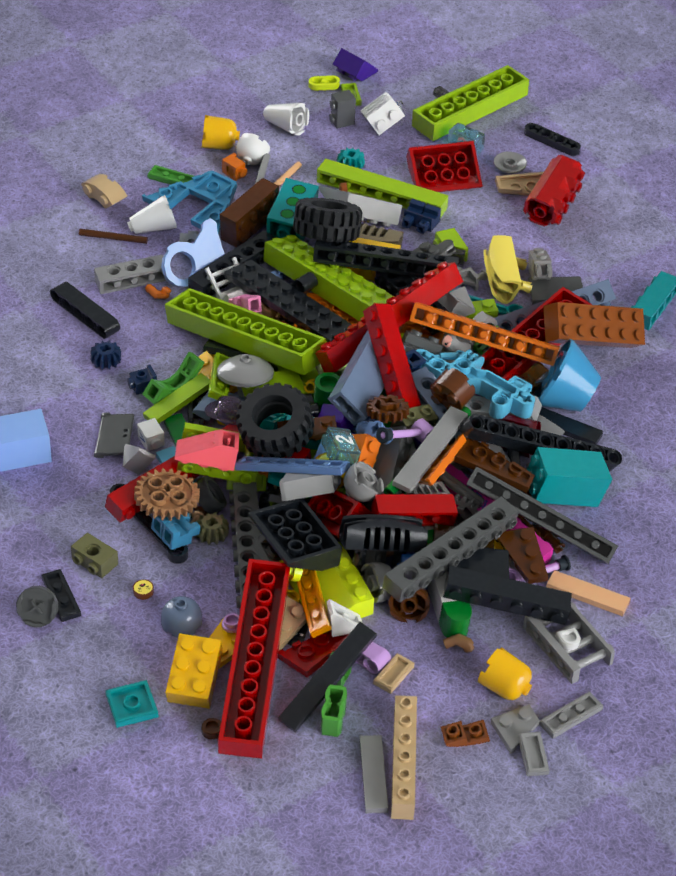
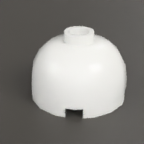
M244 133L239 138L236 145V153L246 165L261 164L264 154L269 153L270 146L267 141L263 140L262 142L258 139V135Z

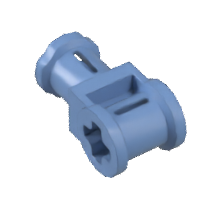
M379 420L374 422L361 421L356 426L357 434H369L376 438L377 430L385 426ZM390 440V441H388V442H386V443H383V444L387 445V444L391 443L392 440Z

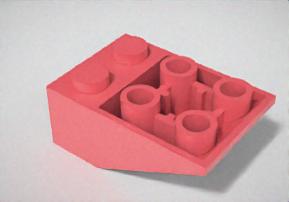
M219 429L177 440L174 460L184 464H198L201 467H215L221 471H234L239 450V433Z

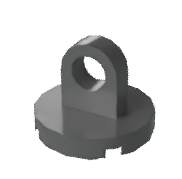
M31 586L19 595L16 602V610L25 624L31 627H44L50 624L56 617L59 610L58 600L50 589L43 586Z

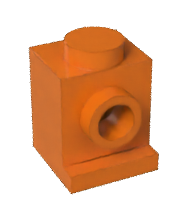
M236 153L222 159V172L233 180L237 181L247 175L248 170L246 169L245 162L237 158Z

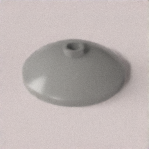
M248 354L228 358L217 368V376L221 381L237 387L260 386L269 382L274 375V369L270 363L262 358Z

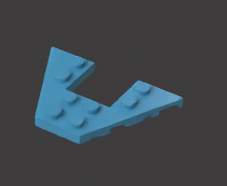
M211 170L202 175L192 177V180L183 183L180 181L168 187H162L159 189V192L148 196L143 194L142 199L151 204L165 195L169 203L168 205L172 209L189 194H192L210 204L190 219L191 225L201 229V224L205 220L213 219L217 224V232L219 234V214L230 206L237 190V182Z

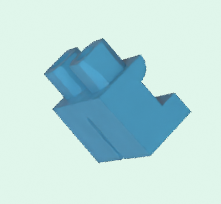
M187 513V517L180 515V520L175 516L172 517V521L168 517H165L163 521L161 516L155 519L152 518L151 529L160 539L162 538V541L171 550L191 544L192 537L200 533V525L197 522L190 523L189 513Z

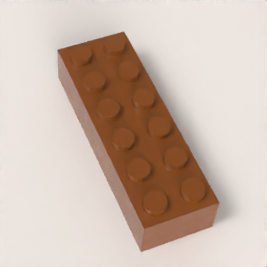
M563 302L544 306L545 342L565 344L571 339L577 345L622 348L645 345L643 309Z

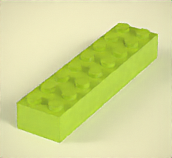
M506 65L414 109L412 113V127L430 140L435 141L527 96L529 79L509 65Z

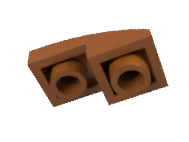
M484 719L462 725V721L441 726L446 747H461L490 742Z

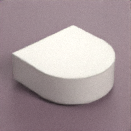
M575 628L558 631L555 634L556 640L564 649L575 650L578 648L581 638Z

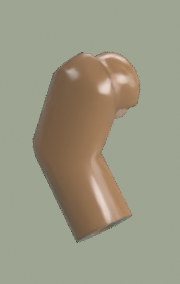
M456 634L443 639L446 649L457 645L463 648L466 653L474 650L473 640L463 634Z

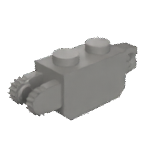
M543 248L529 250L528 271L532 280H550L552 277V260L547 251Z

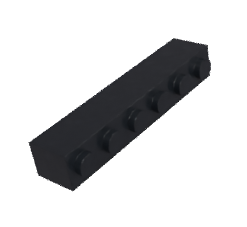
M450 565L445 579L443 597L565 625L571 612L572 593Z

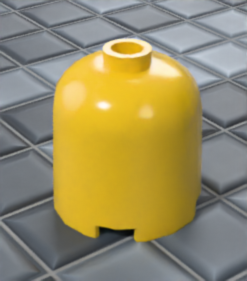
M205 115L201 148L231 149L235 144V140H239L240 131H237L236 123L232 119Z
M502 647L500 649L497 648L486 662L489 664V667L485 673L481 671L478 677V683L507 700H516L522 694L526 696L532 688L530 684L532 679L531 669Z

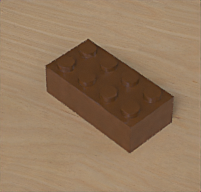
M262 178L220 213L221 240L234 247H238L266 225L268 214L279 194V186Z

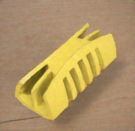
M505 235L492 236L489 249H485L483 252L486 273L494 298L503 304H508L513 301L519 290L530 293L533 285H531L532 282L520 279L519 269L523 271L526 269L527 260L516 257L512 237Z

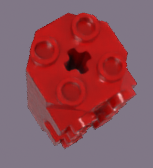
M561 154L550 161L524 203L523 211L525 214L528 213L530 215L529 219L531 222L541 226H547L548 223L557 225L561 223L562 215L566 214L569 209L567 203L574 202L576 192L579 193L583 185L581 181L584 178L585 172L581 169L582 165L579 161Z

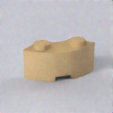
M97 174L81 183L84 193L89 198L98 200L105 209L128 197L123 188L116 181L112 182L105 174Z

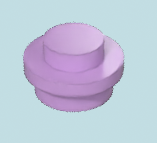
M231 613L224 617L222 621L224 631L229 633L237 632L239 615Z

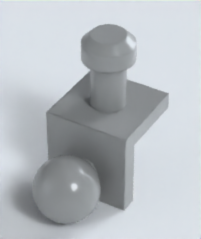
M457 267L464 281L460 285H470L477 291L479 281L488 280L486 270L476 274L471 267L466 269Z

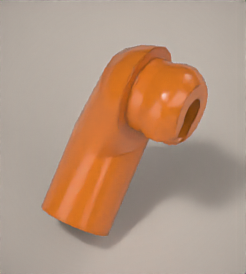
M148 284L145 287V291L155 299H167L171 293V289L165 286L161 290H157L152 284Z

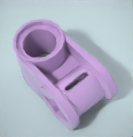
M372 642L357 659L356 663L370 673L377 674L390 661L391 656L384 647Z

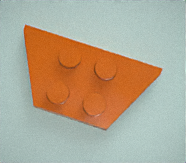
M463 434L457 436L453 444H447L418 483L432 486L439 476L445 472L446 467L454 461L455 455L467 441Z

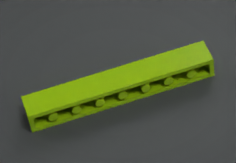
M325 158L317 169L318 183L339 189V184L346 182L348 192L402 205L403 209H408L411 199L441 208V217L448 208L449 195Z

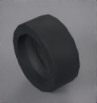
M204 476L195 482L198 484L197 488L200 489L199 505L204 511L214 514L226 508L227 502L224 493L211 477Z

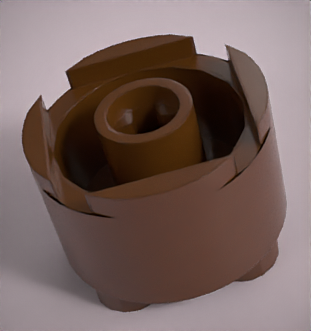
M446 368L430 386L431 399L437 405L443 404L447 410L450 406L461 410L475 395V387L473 384L471 386L468 384L469 378L455 368L450 370Z

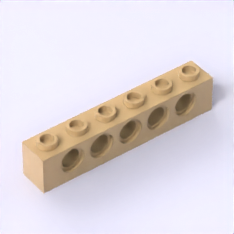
M395 695L391 819L414 820L417 696Z

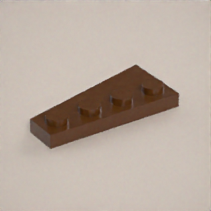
M466 438L467 441L456 454L454 462L472 470L477 466L512 487L526 493L528 492L535 477L533 473L516 462H509L504 454L500 452L495 453L489 449L487 443H480L477 440Z

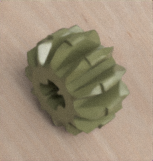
M207 512L206 516L200 515L199 520L196 521L200 525V533L197 535V538H200L201 543L207 541L208 545L211 542L217 545L219 541L224 542L225 538L228 537L229 523L223 514L217 516L216 512L214 514Z

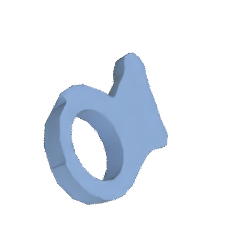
M207 219L201 224V231L194 244L176 242L167 247L166 253L162 258L161 268L166 281L176 287L188 286V278L184 280L179 279L171 271L170 261L174 254L183 253L190 259L192 271L189 277L225 255L217 232V224L213 219Z

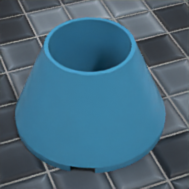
M569 339L559 350L554 366H551L547 374L543 375L534 396L538 397L543 407L581 412L594 395L601 376L576 342Z

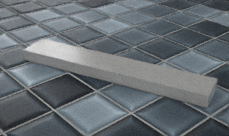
M450 406L394 478L392 486L410 494L460 429L462 423L467 420L468 413Z

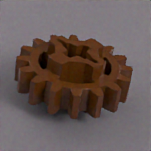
M380 395L379 397L374 396L373 400L369 399L366 412L367 416H371L372 420L377 419L382 423H388V421L395 423L396 421H402L403 418L407 419L409 406L404 398L398 399V396L394 395L386 397Z

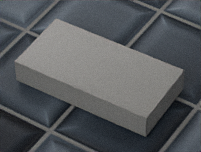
M541 732L519 733L518 741L526 776L549 774L550 771Z

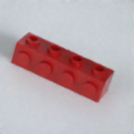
M376 494L371 506L372 514L398 515L423 519L422 526H434L435 523L454 526L458 514L453 494Z

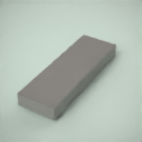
M587 692L541 719L539 725L554 739L603 710V705L590 692Z

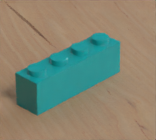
M661 271L657 277L654 276L651 285L645 288L644 294L638 297L636 305L631 306V308L643 309L644 329L650 330L676 295V276Z

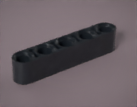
M67 281L50 290L53 301L103 339L120 330V324L114 316Z

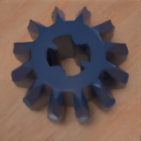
M110 340L108 342L101 341V343H95V346L91 347L90 360L95 365V368L101 367L102 370L104 368L110 370L111 366L116 368L117 364L121 362V349L117 346V343H111Z

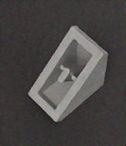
M125 444L123 467L136 474H140L156 458V455L140 447Z

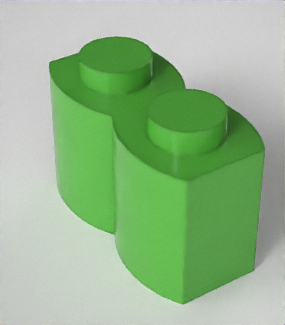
M330 684L326 689L325 704L321 711L322 735L338 737L342 732L343 717L346 713L347 689L344 686Z

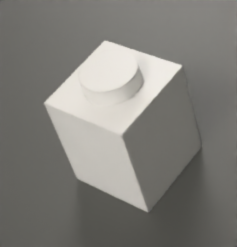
M155 418L137 424L138 438L147 451L165 446L164 431Z

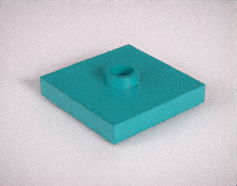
M147 680L105 690L116 728L159 717V712Z

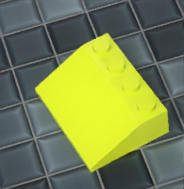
M342 547L339 566L323 571L316 570L326 609L327 601L330 599L360 614L361 618L372 615L374 611V597L356 566L352 564V559L348 552ZM289 581L292 589L300 595L297 582Z

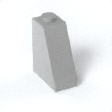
M286 473L279 482L282 501L333 493L341 484V476Z

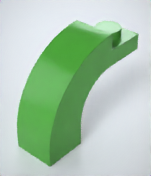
M188 352L175 374L166 380L151 379L142 395L155 405L196 377L205 362L194 353Z

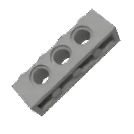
M163 254L94 268L95 282L100 294L166 281L161 268Z

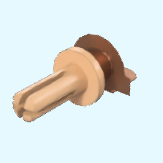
M201 506L194 508L191 523L199 520L200 515L206 516L207 512Z

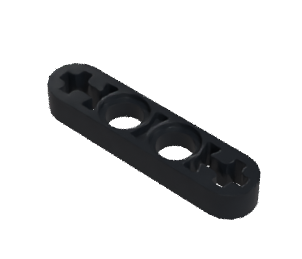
M535 123L525 125L524 134L527 137L568 155H579L580 143Z

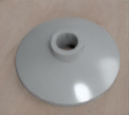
M502 152L495 156L494 165L502 172L518 173L526 168L527 160L516 152Z

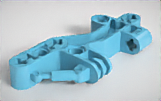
M424 349L416 350L426 359V363L422 364L421 368L426 366L435 375L436 379L446 368L448 370L455 368L469 378L468 384L470 386L474 385L475 394H479L491 401L489 415L492 418L502 419L510 412L524 419L532 416L535 397L530 394L532 390L531 383L516 375L507 381L489 370L481 369L485 358L483 356L479 357L476 353L473 354V351L470 349L466 352L457 350L456 352L439 353V355H434ZM444 360H455V361L452 362V363H448V362H446V361H444Z

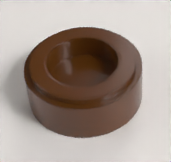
M208 718L203 721L201 725L202 735L211 740L219 738L221 721L217 718Z

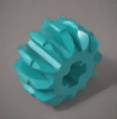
M346 148L338 153L337 162L362 169L365 165L364 153L360 152L359 149Z

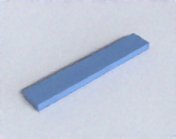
M244 456L235 463V470L340 476L350 468L349 461Z

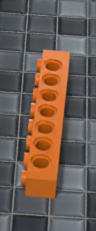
M419 302L414 304L409 320L554 366L560 348L547 342Z

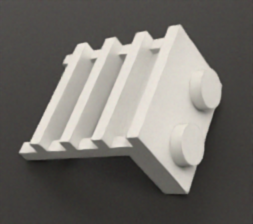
M386 91L360 110L378 135H381L405 116Z
M236 257L232 258L234 265L211 273L209 267L205 268L208 275L207 279L210 280L211 287L217 294L216 298L226 302L230 298L249 294L238 286L221 292L219 287L231 282L225 279L216 283L214 279L224 274V271L238 266L239 263Z

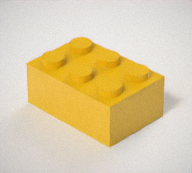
M179 633L165 692L167 702L210 709L223 653L221 640Z

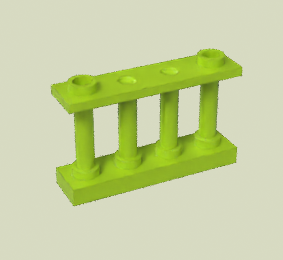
M185 422L182 439L219 429ZM239 433L238 451L244 452L245 456H253L254 453L248 451ZM178 462L177 470L186 473L215 477L243 484L255 482L258 471L235 470V467L234 471H221L215 467H201L194 463L184 464Z

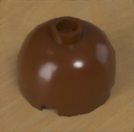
M421 588L411 598H406L400 603L390 595V613L400 622L408 623L406 619L416 620V623L420 622L427 616L430 608V596L427 590Z

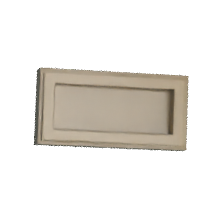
M397 653L376 676L373 684L391 694L414 668L415 663Z

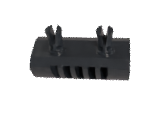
M382 514L347 515L342 517L339 527V539L343 549L354 550L352 564L356 566L359 559L362 566L365 564L367 550L394 551L392 565L396 567L397 563H401V554L419 552L427 546L428 530L425 529V526H422L423 519Z

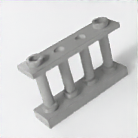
M571 602V612L568 617L572 624L553 633L549 632L545 627L552 622L525 616L523 628L571 684L579 680L580 669L602 658L609 666L613 664L614 648L604 640L573 602ZM575 628L584 638L580 640L577 649L567 650L556 640V632ZM589 644L596 650L595 653L578 661L573 660L569 655Z

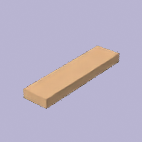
M556 570L553 571L546 585L547 588L572 593V598L620 616L624 615L631 599L630 597Z

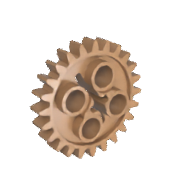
M162 468V472L154 469V474L147 472V477L141 476V481L137 480L134 500H136V506H140V511L146 510L147 516L152 513L153 519L161 516L162 521L165 517L172 521V517L175 516L180 520V515L187 517L188 512L193 513V508H197L200 489L197 488V483H193L194 478L187 479V473L180 475V470L173 473V469H170L169 472H166L164 468Z

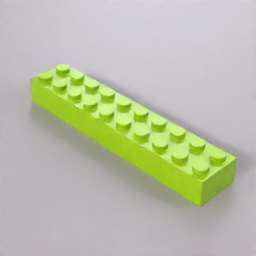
M295 235L273 238L265 242L264 262L293 280L308 272H312L317 278L318 285L311 291L358 321H361L360 318L364 316L363 311L374 303L386 304L387 299L394 297L387 293L386 290L377 287L373 282H369L349 268L313 262L314 248L308 245L307 242L298 239Z
M188 288L165 304L169 324L247 354L257 356L302 375L307 374L320 364L315 352L321 349V345L327 343L324 337Z

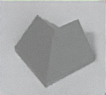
M465 286L447 293L437 300L451 313L464 317L475 313V308Z

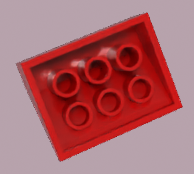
M474 141L410 147L408 149L406 158L414 185L436 192L483 187Z

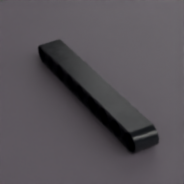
M479 414L471 415L460 426V431L466 438L533 455L537 447L601 452L609 472L622 462V455L618 450Z

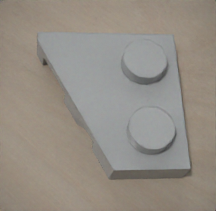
M530 705L491 718L493 728L510 754L519 745V733L534 731L540 721Z

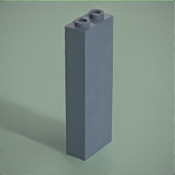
M368 329L328 398L354 426L368 418L366 408L369 399L373 400L374 396L379 397L384 388Z

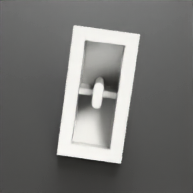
M330 599L327 601V613L332 630H330L332 637L350 634L355 626L362 622L360 614Z

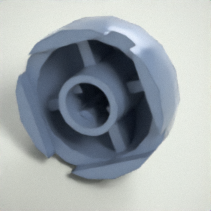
M186 596L174 597L167 601L161 612L163 630L166 633L167 631L172 633L174 637H178L179 633L195 634L196 630L202 626V611L199 604Z

